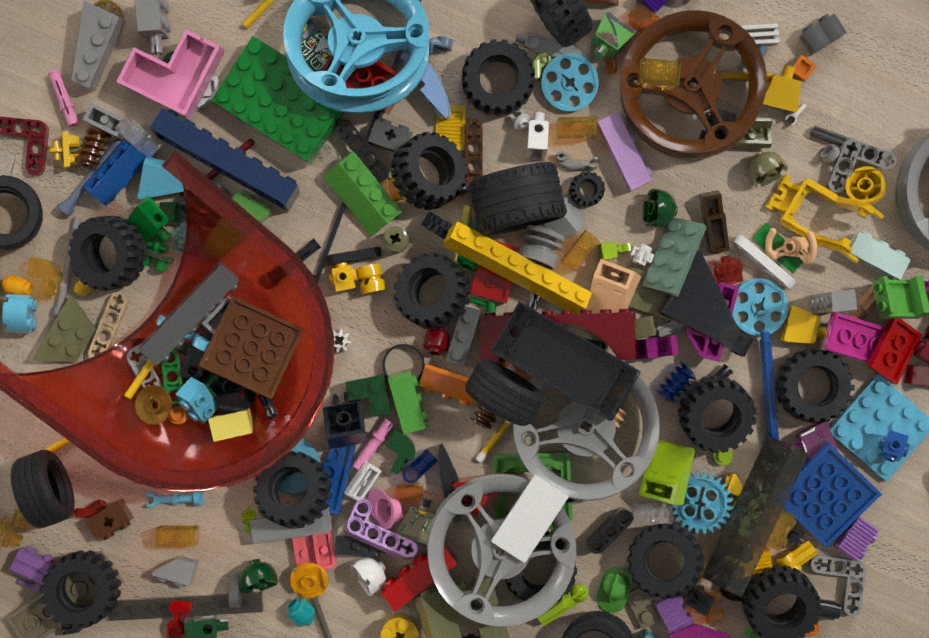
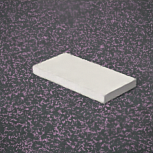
M534 474L491 539V542L525 563L569 495L537 474Z

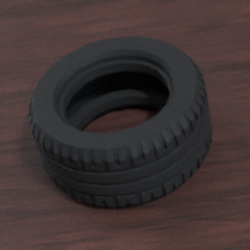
M1 175L0 193H10L18 196L27 208L26 219L19 229L8 234H0V251H11L24 247L36 237L42 226L43 209L38 195L31 186L19 178Z
M488 359L479 361L465 384L466 392L476 402L497 416L519 426L529 425L544 402L543 393L533 384L510 369Z
M40 450L18 458L14 462L10 472L11 487L18 508L27 522L34 527L42 529L69 519L75 508L74 492L68 473L58 456L51 451Z
M589 611L588 613L581 614L570 623L562 638H579L587 632L599 631L607 634L610 638H633L631 630L622 619L605 611Z

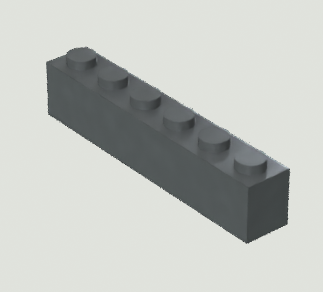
M220 261L139 345V351L156 366L160 362L165 363L171 356L170 352L174 348L178 349L183 344V338L187 334L191 335L198 328L197 324L201 319L205 321L212 313L210 310L215 305L218 307L225 300L224 295L228 291L233 292L239 285L237 283L239 281L238 276Z

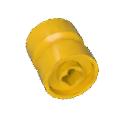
M380 263L356 268L358 279L362 280L360 284L362 295L386 290L384 279L380 277L383 274Z

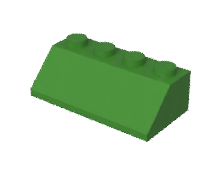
M354 151L323 177L371 237L402 213V210Z

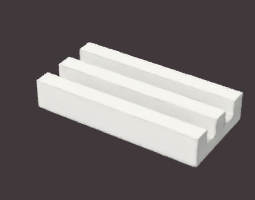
M778 24L741 26L746 31L773 29L772 32L749 33L751 37H774V39L754 40L757 45L780 43L778 39Z
M365 461L344 493L357 501L363 499L382 470Z

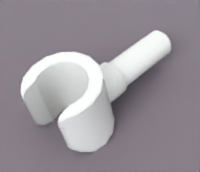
M802 104L798 108L797 113L794 112L793 114L787 115L784 121L787 120L789 116L793 117L794 121L789 126L794 125L797 122V117L807 107V105Z

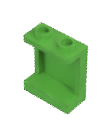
M882 276L872 282L880 319H919L929 314V303L923 276H915L910 280H888L887 276Z

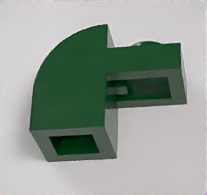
M395 428L386 447L399 454L390 470L398 474L399 470L401 472L404 471L408 463L405 461V458L414 460L416 448L410 436L403 434V432Z

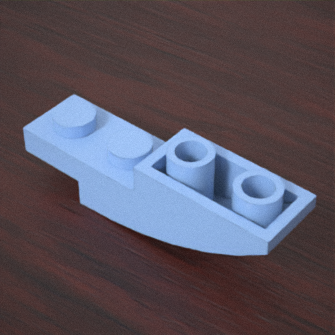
M407 51L401 55V58L404 60L402 62L404 66L411 57ZM428 63L426 71L419 82L421 85L425 83L420 89L423 93L422 98L428 104L432 103L436 107L434 111L440 118L450 119L452 116L447 93L437 73Z

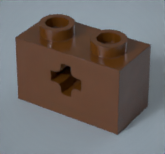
M122 498L85 522L97 541L102 538L107 540L115 535L113 531L120 528V530H123L131 525L130 520L134 519V516ZM113 518L114 521L109 524L108 521Z

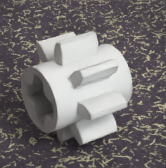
M639 243L638 247L634 246L629 254L633 256L632 262L644 267L646 263H652L655 256L651 253L652 248L642 243Z
M340 329L339 333L332 331L334 336L328 338V340L332 341L330 348L335 346L337 347V352L340 351V348L347 351V343H352L347 338L350 333L344 335L343 329ZM337 336L344 337L343 345L335 343Z

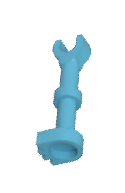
M193 488V494L189 495L173 493V495L161 496L154 492L146 494V497L150 496L154 500L153 503L146 504V507H154L160 503L179 505L181 502H193L195 506H202L204 502V490L202 488Z

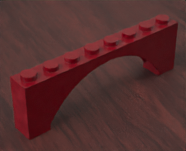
M601 309L600 313L593 314L592 310H580V314H573L572 310L561 311L559 315H553V311H542L544 316L556 323L577 325L594 333L609 346L617 358L621 360H637L636 313L631 312V309H619V313H611V309ZM503 312L504 316H496V313H485V317H479L480 361L488 359L496 363L503 362V358L490 350L513 312ZM514 327L511 331L513 337H518L521 333L519 327Z

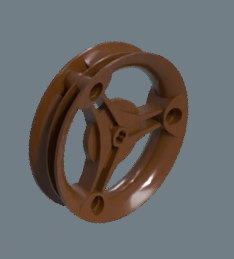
M687 10L676 12L650 24L637 36L630 46L621 71L620 92L623 111L628 123L638 137L660 153L682 159L710 157L734 146L753 126L764 102L767 88V72L763 55L750 34L733 20L709 11ZM696 31L708 33L710 42L698 56H688L677 60L665 73L643 74L640 68L642 61L648 52L663 39L682 32ZM726 34L729 38L722 40L719 38V35ZM714 45L720 51L713 62H710L705 58ZM736 50L744 61L748 72L749 91L745 106L734 122H723L715 104L722 89L721 75L716 66L725 51ZM636 80L639 82V85L631 87L629 82ZM644 81L663 82V87H644ZM690 82L695 83V88H690ZM654 94L664 96L668 103L677 111L685 114H695L707 131L705 139H679L657 129L647 119L640 107L638 100L641 95ZM710 109L717 122L713 127L710 126L703 113ZM716 132H722L724 133L725 138L719 140L715 137L714 134Z

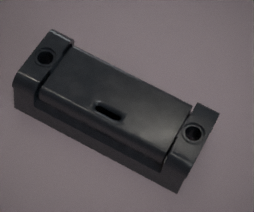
M520 301L517 303L502 333L490 350L608 421H613L641 373L640 370ZM514 327H519L521 330L518 337L511 335ZM615 386L623 388L622 396L615 397L612 391Z

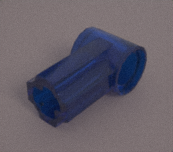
M426 449L403 471L404 480L407 483L417 482L438 460ZM414 469L417 472V477L414 480H409L406 477L407 470Z

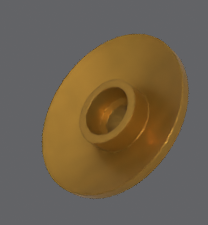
M156 385L143 388L138 393L135 401L137 415L147 424L156 425L164 422L172 410V401L169 393L164 388ZM156 401L158 402V408L155 406Z

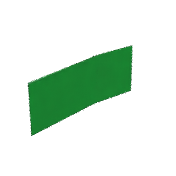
M767 223L753 237L764 249L767 234L772 228ZM777 232L773 238V250L783 246L785 241ZM783 256L777 259L792 273L803 263L800 257Z

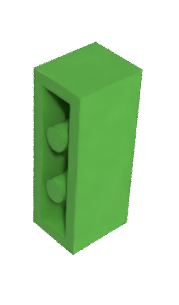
M410 369L388 375L403 434L426 429L425 422H428L426 410L422 411L420 404H423L421 392L417 393L416 386H419L416 374L412 375Z

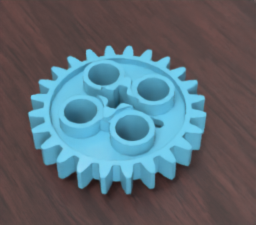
M696 471L695 477L690 473L684 504L670 505V507L676 508L672 514H678L679 516L676 522L682 520L681 527L688 525L689 532L695 528L696 534L701 529L704 534H707L709 528L713 533L715 526L721 529V523L726 524L728 522L725 517L732 515L727 511L733 509V506L728 504L733 501V498L727 496L731 493V490L725 491L724 488L727 486V483L721 485V477L714 480V473L710 477H708L707 471L702 476L699 471ZM702 486H705V491L702 497ZM689 487L696 488L697 496L690 494ZM709 490H713L716 493V499H711L708 496ZM701 498L702 502L705 503L702 507L701 503L698 502V500H700ZM687 506L694 508V515L687 512ZM701 507V519H698V514ZM706 509L713 511L714 518L707 517Z

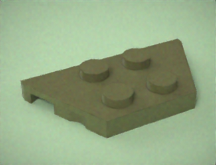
M70 294L32 359L77 362L95 332L96 327L72 294Z

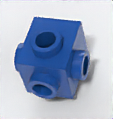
M889 430L885 438L880 440L878 448L881 451L879 455L889 462H899L908 453L909 447L906 444L909 436Z

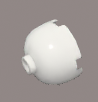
M367 557L357 560L350 565L354 576L357 575L360 586L368 596L373 597L383 589L382 585L386 583L384 573L387 570L381 561L378 563L375 559Z

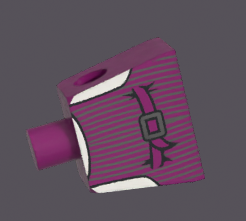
M828 422L814 423L796 434L798 443L789 446L793 457L802 454L804 460L807 461L827 441L838 451Z

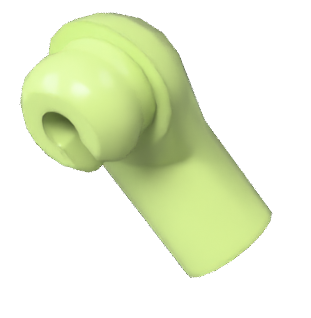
M541 53L532 61V66L535 68V80L542 79L541 69L551 61V56L548 53Z

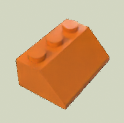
M425 364L419 386L423 387L422 391L433 394V391L441 393L440 397L449 400L455 397L459 399V403L467 406L475 402L466 392L465 384L469 377Z

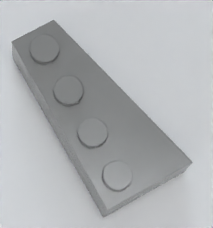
M86 1L83 3L71 80L96 90L125 20Z

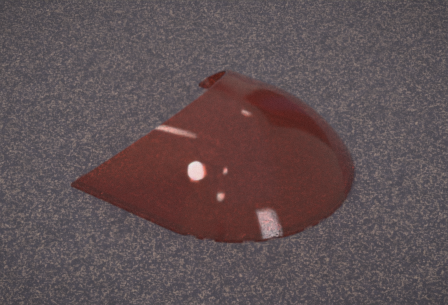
M174 150L161 166L183 185L186 203V236L179 268L163 300L146 321L128 337L110 349L87 360L61 368L30 373H15L0 362V390L116 475L125 477L133 481V483L169 492H204L225 486L229 487L256 476L264 469L273 466L282 456L288 454L304 437L315 421L319 409L322 408L330 385L334 364V333L324 295L313 274L302 262L301 258L274 233ZM222 261L239 278L237 282L239 285L233 292L228 291L224 295L225 299L228 296L231 298L232 296L237 297L303 328L304 331L272 397L275 405L274 409L276 408L278 416L271 420L268 419L265 413L266 410L263 409L258 397L259 395L256 394V400L248 407L252 416L253 432L214 442L209 420L204 424L198 420L195 422L188 417L183 424L176 425L167 418L160 424H147L139 418L135 409L136 397L142 390L141 385L131 400L125 397L124 394L136 378L127 363V353L140 345L159 326L156 324V321L160 314L167 317L207 274ZM200 326L196 329V331L208 336L200 329ZM183 338L186 343H192L190 340ZM174 348V350L178 353L180 371L182 375L186 355L180 354L179 351H177ZM133 352L130 359L131 361L139 362L138 358L143 354L141 352L139 354ZM171 355L166 362H174L175 357ZM160 362L157 366L154 364L152 368L164 387ZM190 366V370L196 371L197 367ZM203 370L202 377H203L208 371ZM150 372L148 373V375L146 376V378H145L144 380H147V379L150 378V376H151V373H150ZM174 373L166 377L169 382H175L178 379ZM181 376L183 386L185 377ZM153 378L150 382L144 384L147 387L148 385H153L152 383L156 381ZM176 392L170 394L171 401L179 400ZM157 401L155 402L156 408H158V402H157ZM220 408L211 417L223 415Z

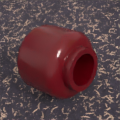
M440 326L439 330L428 329L426 331L423 346L427 353L440 356L448 350L450 335L444 331L445 328Z

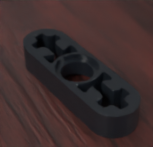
M372 247L327 255L326 260L327 265H336L382 257L381 247Z

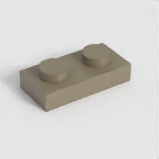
M640 586L630 591L628 602L641 629H644L659 622V619L646 593L640 590Z

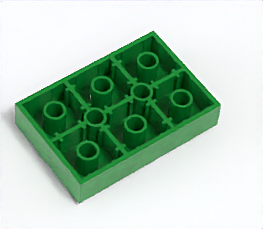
M254 36L251 37L211 99L218 107L312 165L345 113L327 108L307 96L293 79L288 67L287 57Z

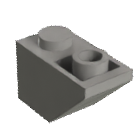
M179 556L154 570L152 576L157 577V580L162 582L173 581L179 587L190 586L193 583L199 560Z

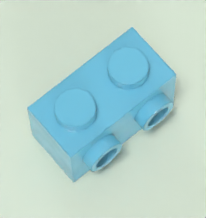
M192 377L176 393L180 400V406L188 411L187 416L195 422L198 420L205 424L219 408L205 384Z

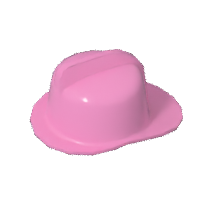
M373 488L368 492L367 500L372 506L371 514L382 528L390 529L394 523L404 519L401 504L397 499L389 498L380 488Z

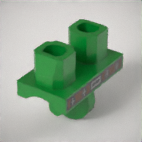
M157 239L156 243L150 241L148 247L154 249L153 251L144 250L146 261H143V265L149 266L151 257L157 258L154 269L166 272L169 264H173L175 258L160 254L161 251L167 252L168 247L164 246L163 242Z

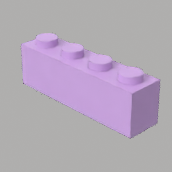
M616 112L598 121L596 126L630 193L650 183L653 174L648 166L645 167L642 161L644 160L643 153L640 149L637 150L634 144L636 142L632 132H628L626 128L628 124L624 115L620 116L619 112Z

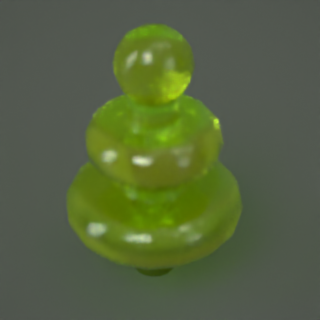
M247 507V510L242 511L240 514L244 518L242 523L245 525L244 531L246 533L251 531L250 520L254 519L255 515H257L256 512L251 511V507Z

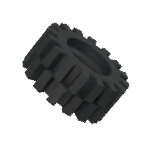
M591 171L581 172L575 176L570 185V194L576 204H580L582 207H591L603 198L605 183L601 180V176H598L595 172L591 173ZM584 182L592 183L595 188L594 194L588 197L582 195L580 192L581 184Z
M430 211L421 224L444 240L449 229L453 226Z

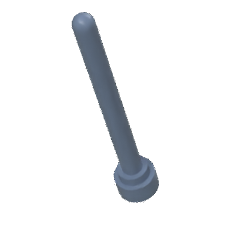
M115 139L103 154V158L99 159L100 165L94 166L97 171L122 144L120 139ZM91 170L71 197L64 202L62 201L57 208L71 216L75 211L74 204L86 190L83 186L97 171Z

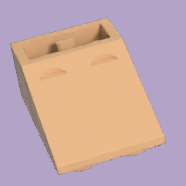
M600 259L593 276L590 288L592 294L586 310H592L593 314L600 313L601 309H611V313H619V309H628L641 276L632 270Z

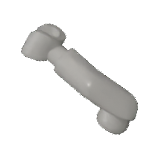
M559 151L556 154V161L569 170H580L585 167H589L590 170L597 169V166L590 165L592 161L598 162L596 157L584 161V159L575 160L564 151Z

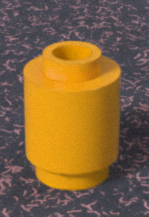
M10 274L4 278L2 288L8 294L31 295L33 283H30L27 279Z

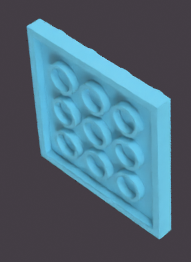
M875 374L849 404L846 411H843L831 425L830 430L833 437L883 481L887 482L928 435L929 417L883 377ZM889 430L909 436L906 444L909 447L908 453L899 462H889L879 455L881 451L878 448L880 440L885 438Z

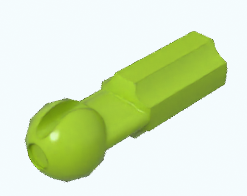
M581 583L572 586L568 595L562 596L561 601L556 602L549 610L537 617L542 626L547 625L578 603L585 601L588 597V589Z

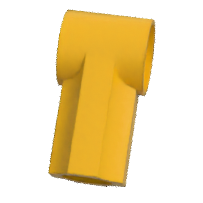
M806 540L793 550L782 553L776 561L781 568L786 565L792 569L797 568L800 570L803 564L818 553L813 545Z

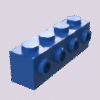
M134 129L83 187L89 194L107 206L110 202L114 201L121 189L128 185L129 180L141 170L146 156L152 158L157 148Z

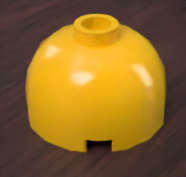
M864 166L854 170V173L847 178L845 188L852 200L874 205L885 195L886 182L884 176L876 168Z

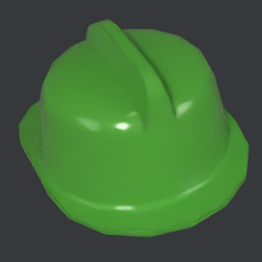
M613 567L603 575L597 591V601L606 612H619L627 603L632 588V578L627 570L621 567Z

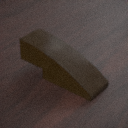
M717 190L699 194L710 253L730 251L726 215L723 212L721 193Z

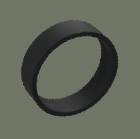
M398 344L390 348L386 352L382 362V368L386 378L388 379V374L385 369V361L388 354L396 347L408 346L416 350L422 359V371L417 378L418 381L421 378L425 367V361L421 352L416 347L409 344Z

